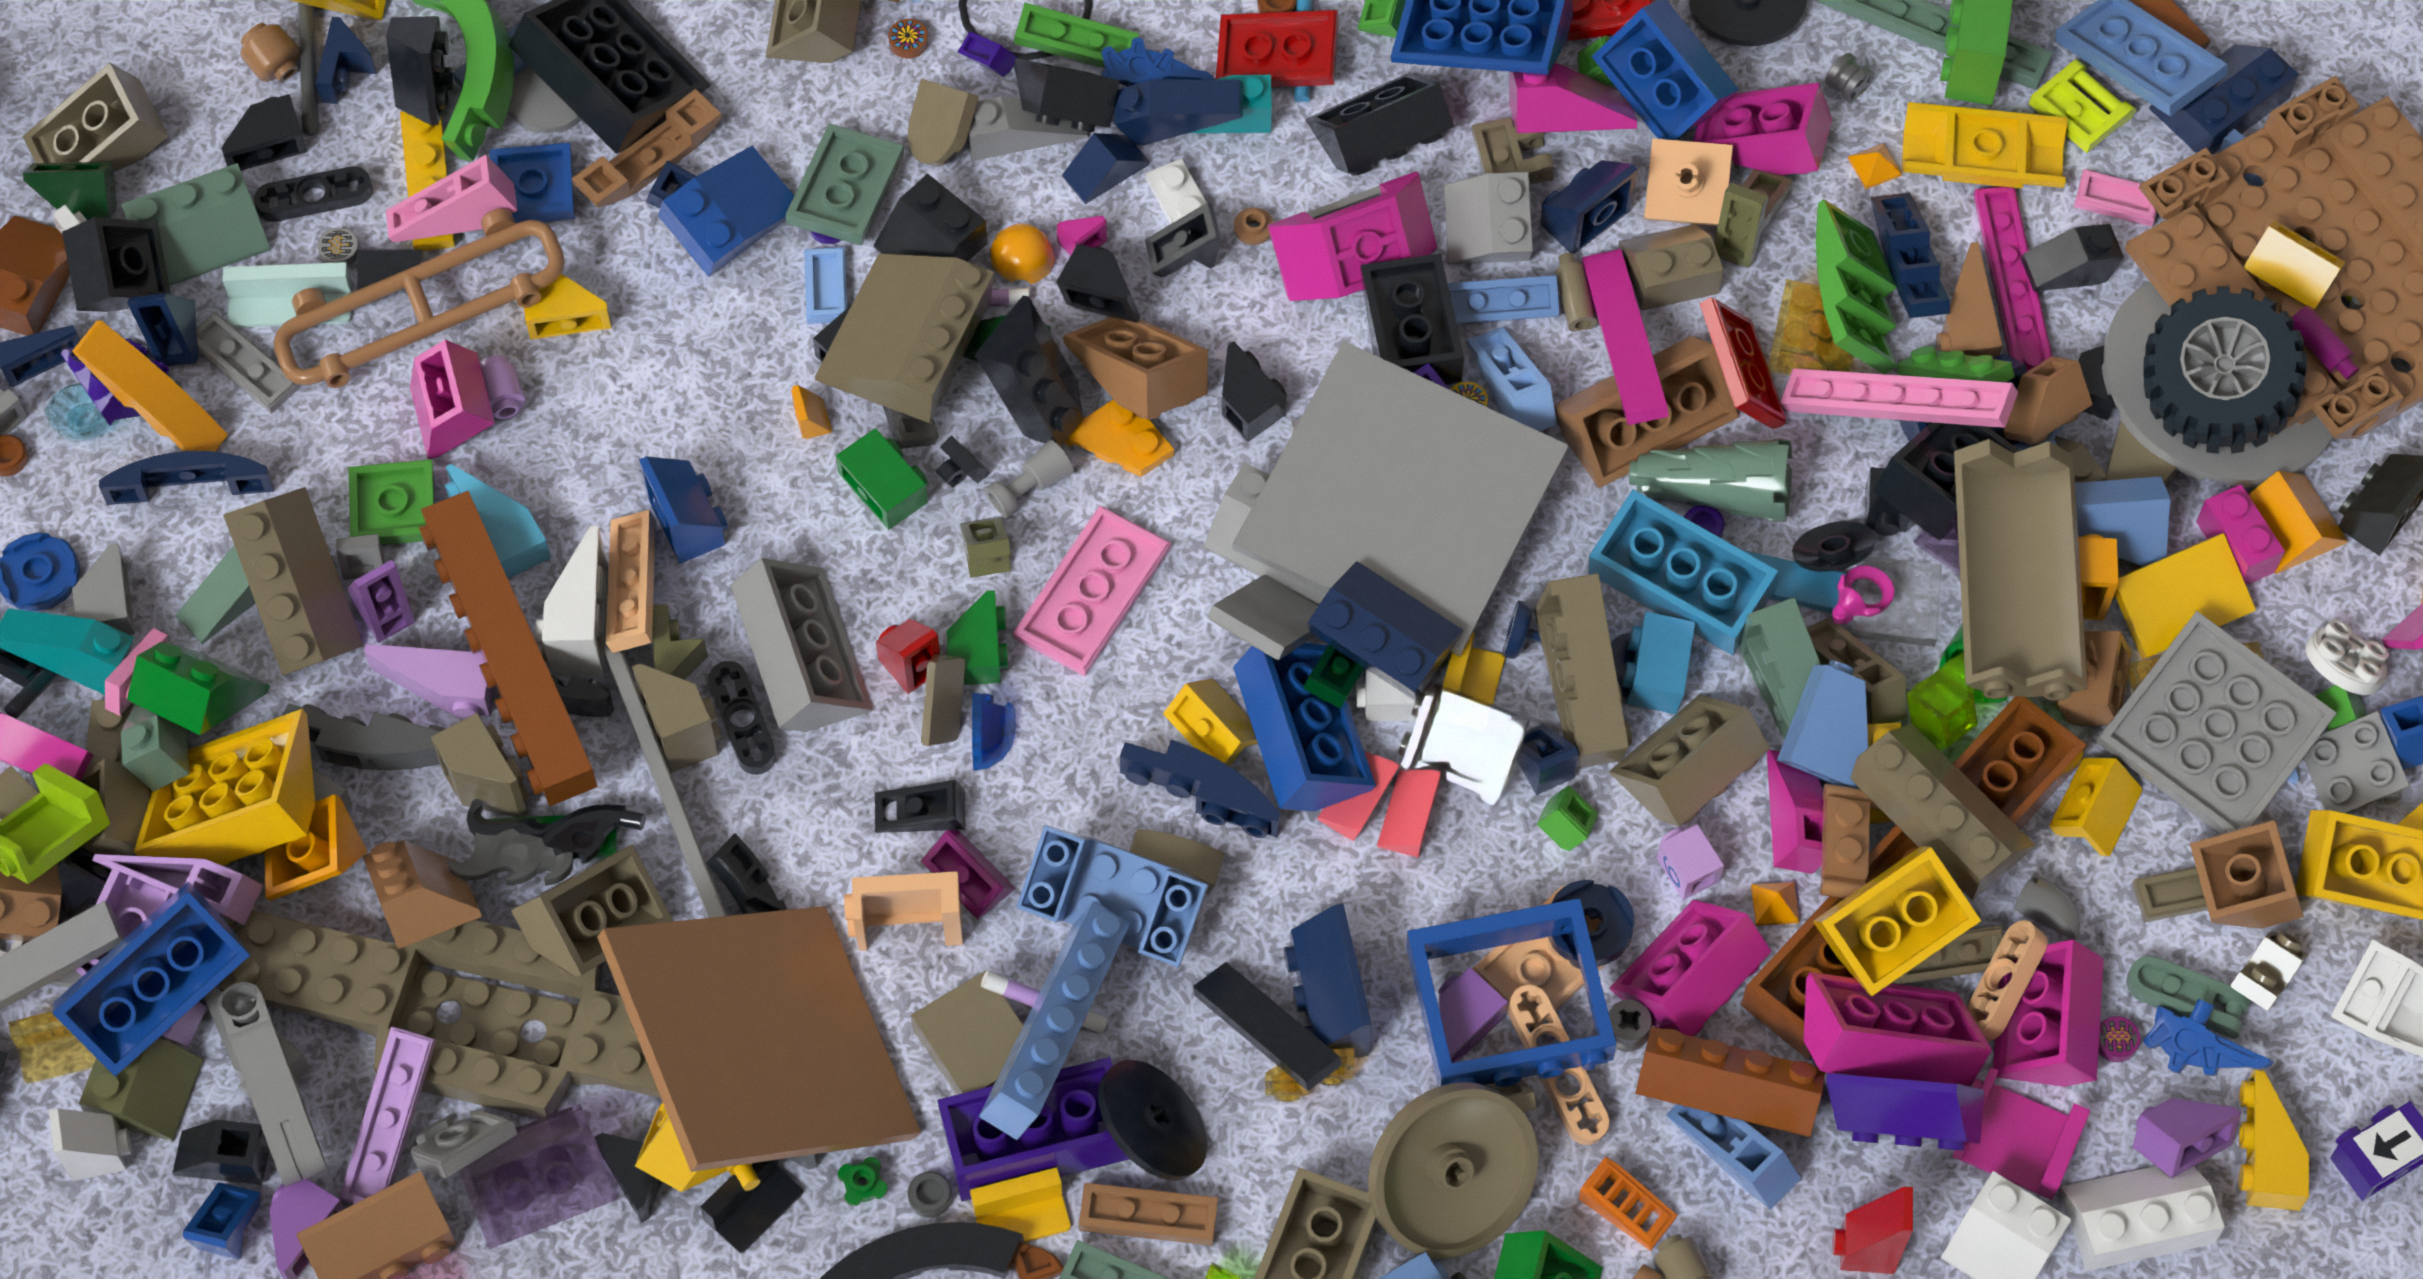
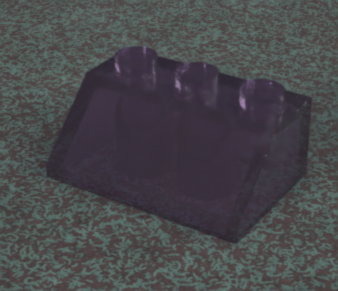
M580 1103L517 1127L518 1135L459 1171L489 1249L616 1201Z

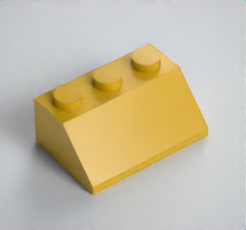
M1921 846L1814 919L1813 922L1837 958L1870 996H1873L1981 922V919L1932 847Z

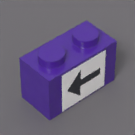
M2411 1101L2398 1109L2393 1104L2383 1108L2371 1118L2373 1124L2363 1130H2360L2358 1126H2354L2335 1140L2338 1146L2330 1159L2361 1201L2366 1200L2423 1165V1117Z

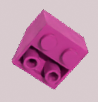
M445 339L414 358L410 391L427 459L438 458L495 424L477 352Z

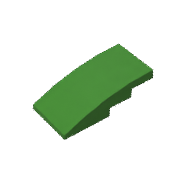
M1823 199L1818 203L1817 272L1824 313L1834 343L1882 374H1886L1897 364L1885 335L1897 327L1885 296L1896 289L1897 286L1873 230Z

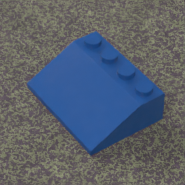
M1406 0L1390 57L1391 63L1549 74L1567 41L1573 17L1572 0Z

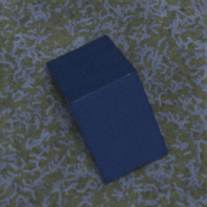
M1093 133L1064 171L1062 178L1084 204H1087L1149 166L1150 161L1126 135Z
M168 293L129 298L127 304L156 361L163 362L166 366L196 363L198 359L195 300Z
M1544 723L1506 740L1536 795L1574 779L1579 756L1577 747Z

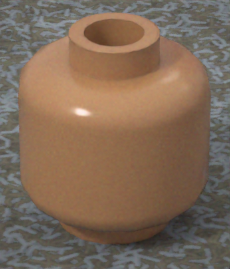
M259 23L252 27L241 39L243 46L240 56L262 82H270L276 78L279 82H284L298 70V66L295 63L299 59L300 49L280 25Z

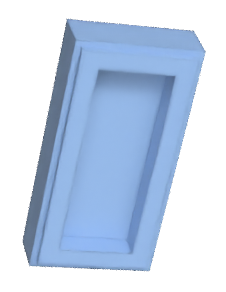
M845 247L804 249L807 324L831 323L847 309Z

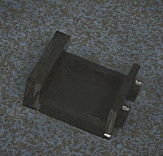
M1434 683L1426 693L1420 691L1411 713L1412 716L1417 717L1413 732L1406 731L1399 747L1398 755L1404 757L1400 769L1407 772L1412 768L1441 771V779L1482 794L1481 801L1496 806L1504 797L1531 719Z

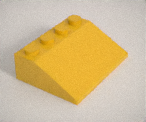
M300 709L188 749L190 774L152 791L134 853L137 856L207 859L225 866L232 861L252 854H259L269 848L290 841H297L307 836L315 808L307 713Z

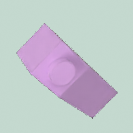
M365 644V656L370 669L445 712L452 713L459 719L464 720L475 713L490 716L494 687L488 689L479 665L486 663L481 652L473 654L469 651Z

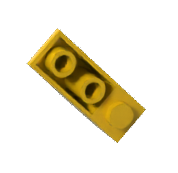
M2253 1069L2248 1080H2242L2239 1091L2240 1107H2247V1122H2242L2239 1130V1147L2246 1149V1164H2241L2239 1170V1190L2246 1191V1205L2300 1211L2309 1198V1154L2264 1070Z

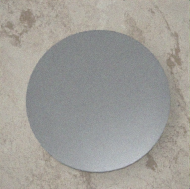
M2151 282L2141 286L2125 300L2110 323L2104 339L2102 372L2107 394L2112 395L2115 405L2121 413L2119 416L2120 420L2145 448L2169 464L2176 466V470L2202 481L2204 478H2209L2215 481L2227 482V486L2236 487L2240 484L2243 487H2258L2278 470L2299 474L2322 454L2333 436L2318 416L2301 426L2297 422L2273 437H2270L2268 434V442L2257 448L2253 445L2252 441L2245 443L2244 452L2231 454L2230 446L2219 447V454L2206 452V444L2198 442L2193 449L2183 444V435L2179 432L2174 437L2169 435L2163 429V419H2155L2150 411V399L2145 397L2143 387V364L2148 336L2155 333V323L2162 314L2171 315V308Z

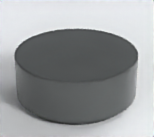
M923 1172L914 1177L908 1187L909 1205L915 1213L922 1217L933 1218L940 1216L949 1209L952 1203L953 1193L951 1184L944 1175L938 1172Z

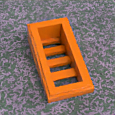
M1607 1156L1583 1184L1578 1197L1580 1201L1650 1251L1653 1250L1678 1216ZM1609 1179L1614 1184L1603 1196L1599 1189ZM1624 1190L1629 1195L1620 1207L1617 1208L1613 1202L1621 1191ZM1640 1201L1644 1206L1636 1217L1631 1220L1627 1214L1636 1202ZM1652 1211H1654L1659 1217L1646 1233L1641 1226Z

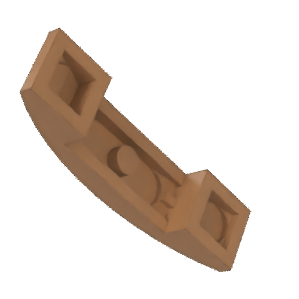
M695 89L665 111L666 121L612 160L608 161L604 156L600 157L572 178V183L598 208L623 200L655 180L667 160L676 164L690 154L722 119V114Z

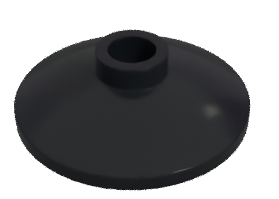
M1852 521L1833 522L1815 527L1804 533L1795 542L1792 553L1795 562L1804 569L1818 572H1840L1867 558L1876 546V537L1873 530L1862 523Z

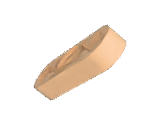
M2021 920L2008 928L1967 1005L1968 1011L1987 1042L1996 1039L2006 1028L2046 951L2048 944L2047 936L2030 921ZM2012 972L2010 982L2004 988L1998 989V984L2002 977Z

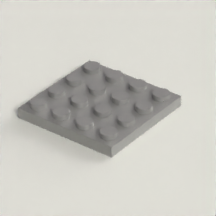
M2196 611L2102 732L2096 743L2222 835L2253 825L2337 713Z

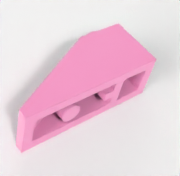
M484 155L387 209L388 238L392 242H400L483 229L481 219L486 213L498 208L508 209L511 213L518 211L514 183L487 155Z

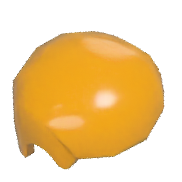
M1026 223L1014 224L998 232L989 250L993 268L1004 279L1012 283L1015 280H1025L1030 284L1039 282L1051 273L1056 261L1054 250L1048 237L1037 227Z

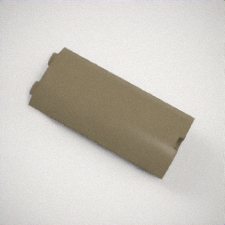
M1990 439L1954 451L1965 684L1971 688L1983 691V695L1991 699H2000L2007 696H2044L2048 700L2060 701L2069 698L2072 692L2088 689L2073 455L2050 441L2016 453H2012Z

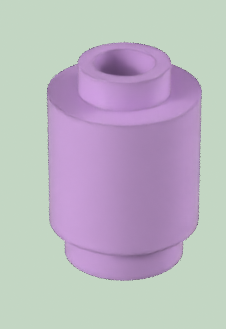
M492 356L482 360L480 366L493 417L498 419L514 417L525 404V398L514 365L509 363L508 359L503 356Z

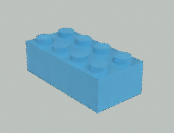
M1632 489L1589 555L1588 574L1599 573L1600 581L1658 614L1695 622V635L1732 656L1741 644L1747 615L1763 609L1777 586L1778 570Z

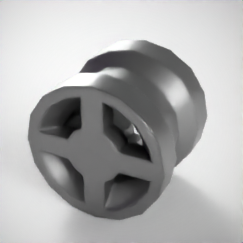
M1846 53L1830 68L1824 83L1831 89L1837 88L1840 90L1843 99L1848 103H1852L1860 94L1868 89L1875 73L1869 67H1861L1857 64V58L1854 55Z
M1622 1000L1616 1003L1609 1011L1617 1044L1616 1049L1624 1052L1636 1051L1642 1048L1648 1040L1652 1023L1651 1014L1646 1006L1635 1000ZM1622 1019L1634 1021L1632 1023H1624Z

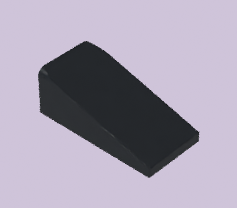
M956 780L875 793L876 833L966 829L965 790ZM896 801L897 820L888 821L885 817V809L890 803Z

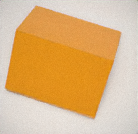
M2278 470L2248 494L2285 551L2275 574L2348 542L2304 474Z
M334 794L315 802L307 836L297 841H290L265 850V898L272 901L340 875L368 852L341 797Z

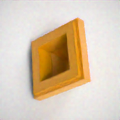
M1884 143L1848 156L1850 164L1865 189L1902 176L1901 171Z
M1794 882L1751 884L1756 926L1799 924Z

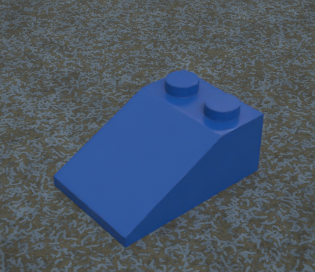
M752 145L694 177L662 201L658 217L699 267L710 277L786 221V212L794 195Z

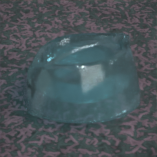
M81 383L71 384L60 389L54 394L44 409L46 419L52 428L63 438L72 441L83 442L95 439L111 427Z

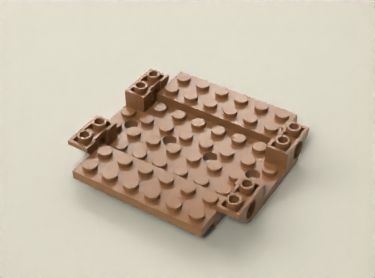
M2336 75L2271 111L2264 128L2212 156L2207 148H2204L2141 183L2139 186L2141 192L2162 219L2167 220L2129 240L2125 250L2170 308L2173 303L2181 298L2186 303L2191 302L2192 292L2205 289L2207 295L2217 294V286H2230L2229 293L2241 294L2242 288L2255 291L2254 299L2262 301L2265 296L2277 302L2276 312L2278 314L2282 311H2287L2291 317L2306 305L2244 268L2269 225L2275 220L2295 233L2305 235L2312 243L2345 261L2339 274L2331 283L2318 306L2313 310L2354 352L2351 360L2359 368V371L2349 380H2346L2339 371L2331 374L2304 345L2303 352L2307 353L2304 392L2300 397V405L2294 417L2287 418V426L2283 430L2297 422L2301 426L2318 416L2335 439H2358L2423 401V138L2388 96L2353 115L2360 105ZM2248 173L2256 174L2263 180L2264 184L2258 187L2251 186L2244 180L2243 175ZM2341 297H2355L2360 302L2361 308L2353 310L2345 307ZM2391 359H2404L2409 363L2411 371L2405 373L2397 371L2393 368ZM2272 432L2268 433V434L2270 435V437H2273V436L2276 435V434H2273Z

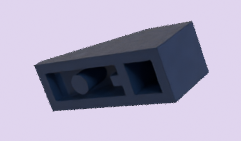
M1150 80L1122 88L1117 91L1114 125L1135 145L1144 146L1243 118V83L1240 80Z

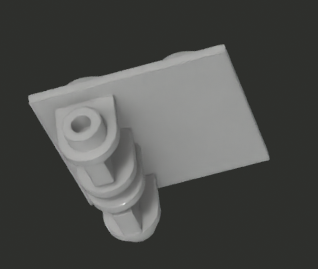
M2378 711L2320 735L2303 757L2324 810L2347 814L2380 799H2384L2386 804H2392L2402 798L2400 794L2402 790L2410 787Z

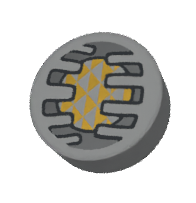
M333 228L326 231L319 238L317 244L323 263L346 262L347 267L357 260V249L360 248L356 235L346 228Z

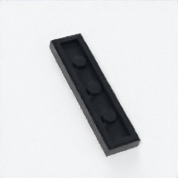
M1227 962L1193 986L1195 997L1307 1091L1341 1067L1338 1054Z

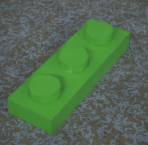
M1025 2L1015 33L1014 44L1105 68L1101 51L1109 46L1116 53L1129 49L1132 39L1139 37V33Z
M1933 346L1917 348L1911 352L1910 357L1897 363L1898 375L1991 382H2007L2014 378L2011 362L1996 360L1990 355L1976 357L1964 355L1963 351H1938Z

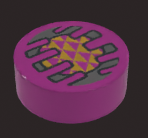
M2119 1016L2109 1017L2102 1021L2100 1024L2098 1053L2111 1062H2124L2132 1058L2141 1040L2136 1025L2130 1020Z

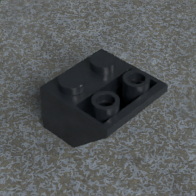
M439 16L391 17L386 40L395 107L429 125H439L442 110L448 109V91L453 90L452 68L445 67L444 55H448L449 52L447 31H441Z

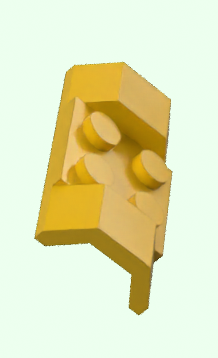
M1908 102L1903 129L1901 170L1906 173L1942 176V181L2021 189H2023L2024 184L2064 188L2066 177L2063 176V148L2067 129V117Z

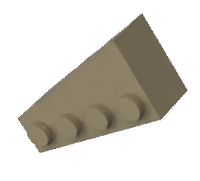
M1599 573L1549 581L1534 609V615L1563 737L1577 747L1579 756L1576 768L1619 762L1632 744V734L1628 721H1624L1622 692L1616 676Z

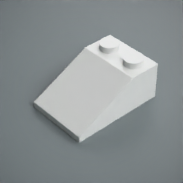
M590 526L544 602L543 619H536V642L541 644L542 657L545 663H549L551 674L556 677H572L574 674L579 677L603 676L604 651L602 646H605L608 563L598 526Z

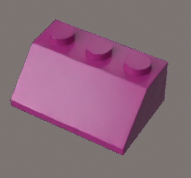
M1692 900L1609 989L1621 1000L1631 999L1646 1006L1651 1014V1024L1654 1027L1674 1029L1682 1034L1694 1036L1701 1031L1704 1023L1715 1011L1730 1000L1732 993L1745 979L1758 970L1760 963L1772 951L1747 913Z
M2074 939L2047 945L2046 951L2006 1028L1995 1039L1993 1068L1999 1070L1996 1078L2063 1087L2097 1081L2104 958ZM2012 972L2002 977L1998 989L2004 988L2010 982Z

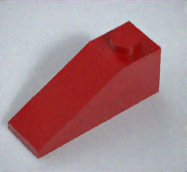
M1904 1186L1846 1213L1841 1229L1834 1228L1832 1238V1255L1840 1256V1270L1885 1274L1895 1273L1913 1232V1187Z

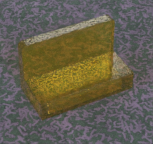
M52 1011L8 1022L10 1037L19 1050L25 1083L30 1084L92 1069L96 1057L52 1014Z

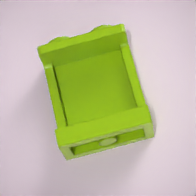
M44 763L32 772L40 793L0 821V871L6 876L13 875L27 884H30L111 824L99 794L95 789L47 763Z

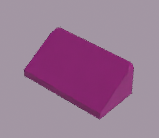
M947 829L921 860L931 873L958 872L961 903L977 920L1016 889L959 830Z

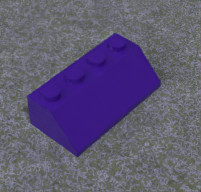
M1111 1057L1061 1069L1040 1114L1017 1140L979 1117L993 1086L938 1099L940 1117L961 1202L971 1199V1189L1056 1167L1059 1176L1062 1177L1130 1160L1110 1135L1099 1108L1098 1087L1104 1073L1113 1066Z

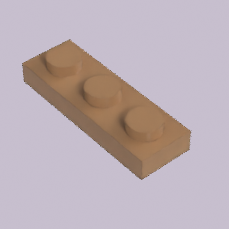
M1084 1183L1079 1231L1213 1246L1218 1197Z

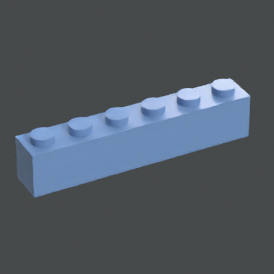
M1093 901L1073 924L979 1115L981 1119L1017 1140L1038 1117L1128 930L1129 922Z

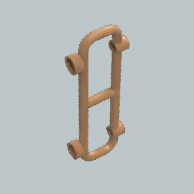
M498 208L486 213L481 219V226L485 237L331 302H326L323 292L318 288L301 290L292 298V305L296 316L282 324L277 330L273 341L274 351L282 372L288 380L297 385L307 386L325 380L328 387L339 388L350 381L351 377L348 370L514 300L523 308L534 306L541 299L539 290L555 282L561 275L565 265L564 253L555 232L548 224L539 220H526L515 223L510 210ZM536 236L541 240L548 257V265L545 269L533 275L530 273L518 274L511 279L510 284L433 316L420 283L421 281L525 237ZM405 288L418 320L417 324L346 354L332 353L326 355L320 360L319 365L310 369H301L297 365L290 347V342L294 335Z

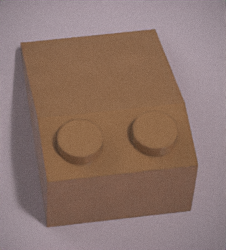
M1109 317L1063 335L1064 344L1119 406L1135 413L1140 418H1157L1163 412L1176 407L1186 406L1191 401L1208 394V350L1144 320L1139 319L1138 323Z

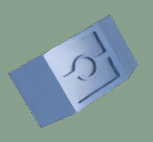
M1044 825L1016 908L1056 923L1064 921L1073 925L1088 906L1095 901L1130 923L1121 943L1138 948V953L1179 968L1209 884L1177 868L1106 842Z

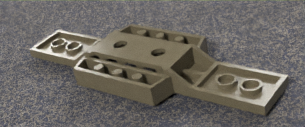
M251 911L238 937L249 951L250 956L224 978L220 986V990L224 991L236 983H252L261 991L267 1006L347 1024L375 1036L374 1070L376 1075L391 1027L401 1028L437 1039L422 1092L546 1121L550 1120L571 1085L603 1084L661 1098L621 996L600 991L601 964L576 977L532 950L521 930L473 920L398 949L394 943ZM425 963L578 998L580 1002L572 1004L562 1000L486 984L481 981L451 976L438 971H430ZM447 1001H455L462 1007L461 1017L454 1023L447 1024L441 1022L437 1018L439 1006ZM533 1020L542 1022L546 1026V1034L541 1041L528 1043L522 1039L521 1029L527 1022Z

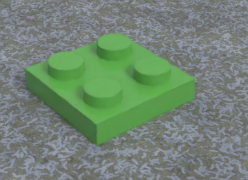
M432 459L348 467L350 537L379 534L381 545L422 542L423 539L418 527L425 525L421 509L435 504V477Z

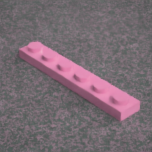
M1793 368L1780 404L1786 411L1797 413L2005 428L2018 391L2012 383Z

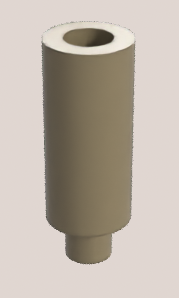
M1564 253L1558 257L1560 266L1555 270V275L1557 276L1568 329L1571 332L1592 329L1597 325V318L1584 266L1582 263L1575 261L1573 253Z

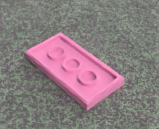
M1099 506L1014 630L1013 638L1086 676L1171 549V542Z

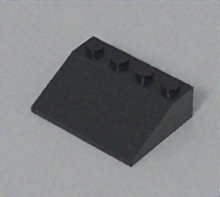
M552 0L524 13L508 45L616 154L624 151L666 121L665 111L695 89L702 93L711 85L627 0Z

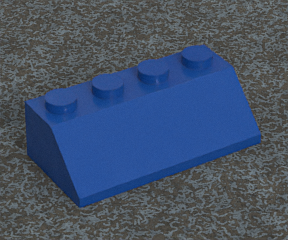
M1305 643L1280 660H1276L1256 647L1251 646L1233 666L1279 809L1315 812L1370 792L1376 787L1347 700L1340 709L1303 689L1328 645Z
M188 881L56 999L52 1014L114 1076H117L250 956V953L220 913Z

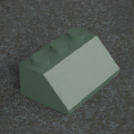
M238 163L121 204L125 216L129 220L157 221L170 286L271 250Z

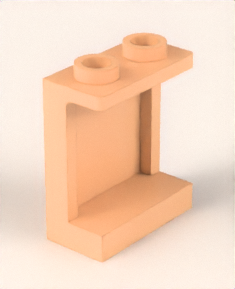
M958 872L852 878V894H844V909L848 937H856L858 951L867 950V928L869 926L943 922L946 946L963 945Z

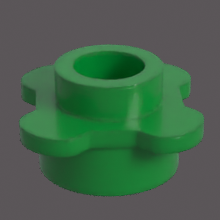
M868 1157L863 1163L854 1166L844 1164L839 1168L838 1178L844 1182L846 1188L844 1198L849 1205L858 1206L861 1202H869L874 1198L881 1199L887 1194L888 1187L881 1180L879 1173L881 1163L878 1159ZM861 1178H865L867 1183L860 1185L858 1181Z

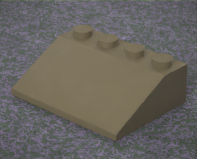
M878 254L815 375V381L930 423L991 301L994 271L953 257Z

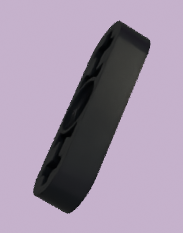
M351 166L264 184L256 191L254 203L261 218L270 222H278L361 205L369 200L373 187L369 174L363 168ZM357 181L358 190L350 192L349 182ZM331 184H335L337 196H333ZM312 188H319L325 191L324 196L316 202H308L303 199L304 194ZM291 192H294L297 204L292 205ZM277 196L278 206L270 208V198Z
M721 662L711 669L708 677L713 699L739 766L749 774H763L773 767L776 760L773 741L744 668L736 662ZM725 675H730V678L735 680L734 685L738 697L731 700L727 687L722 684V677ZM739 710H748L754 715V720L746 727L734 726L730 719ZM754 735L757 748L763 751V759L755 761L752 756H749L750 750L746 738Z

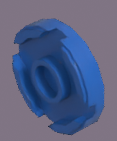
M41 532L23 535L9 543L2 551L3 556L0 558V593L6 602L20 610L36 612L53 608L65 601L72 593V588L78 583L80 576L78 557L70 544L62 538L58 539L51 537L48 533Z

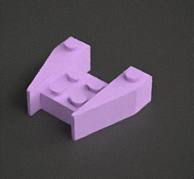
M95 854L92 859L111 870L96 905L102 901L111 905L124 939L188 881L221 916L242 925L246 924L263 887L262 884L207 859ZM110 951L75 970L83 976ZM198 1002L164 1032L162 1036L189 1047L207 1006Z

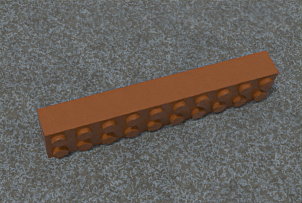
M2015 696L1953 764L2021 830L2076 770L2087 744L2029 699ZM1897 825L1869 853L1866 884L1919 848ZM1829 896L1747 984L1741 1003L1743 1008L1807 1060L1812 1058L1804 1043L1805 993L1808 974L1813 972L1854 978L1837 958L1813 922L1814 919L1845 898Z

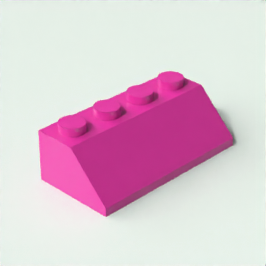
M1810 972L1806 978L1804 1043L1820 1071L1829 1074L1841 1073L1866 1077L1952 1083L1971 1087L1992 1051V1048L1957 992L1890 983L1873 996H1870L1855 978Z

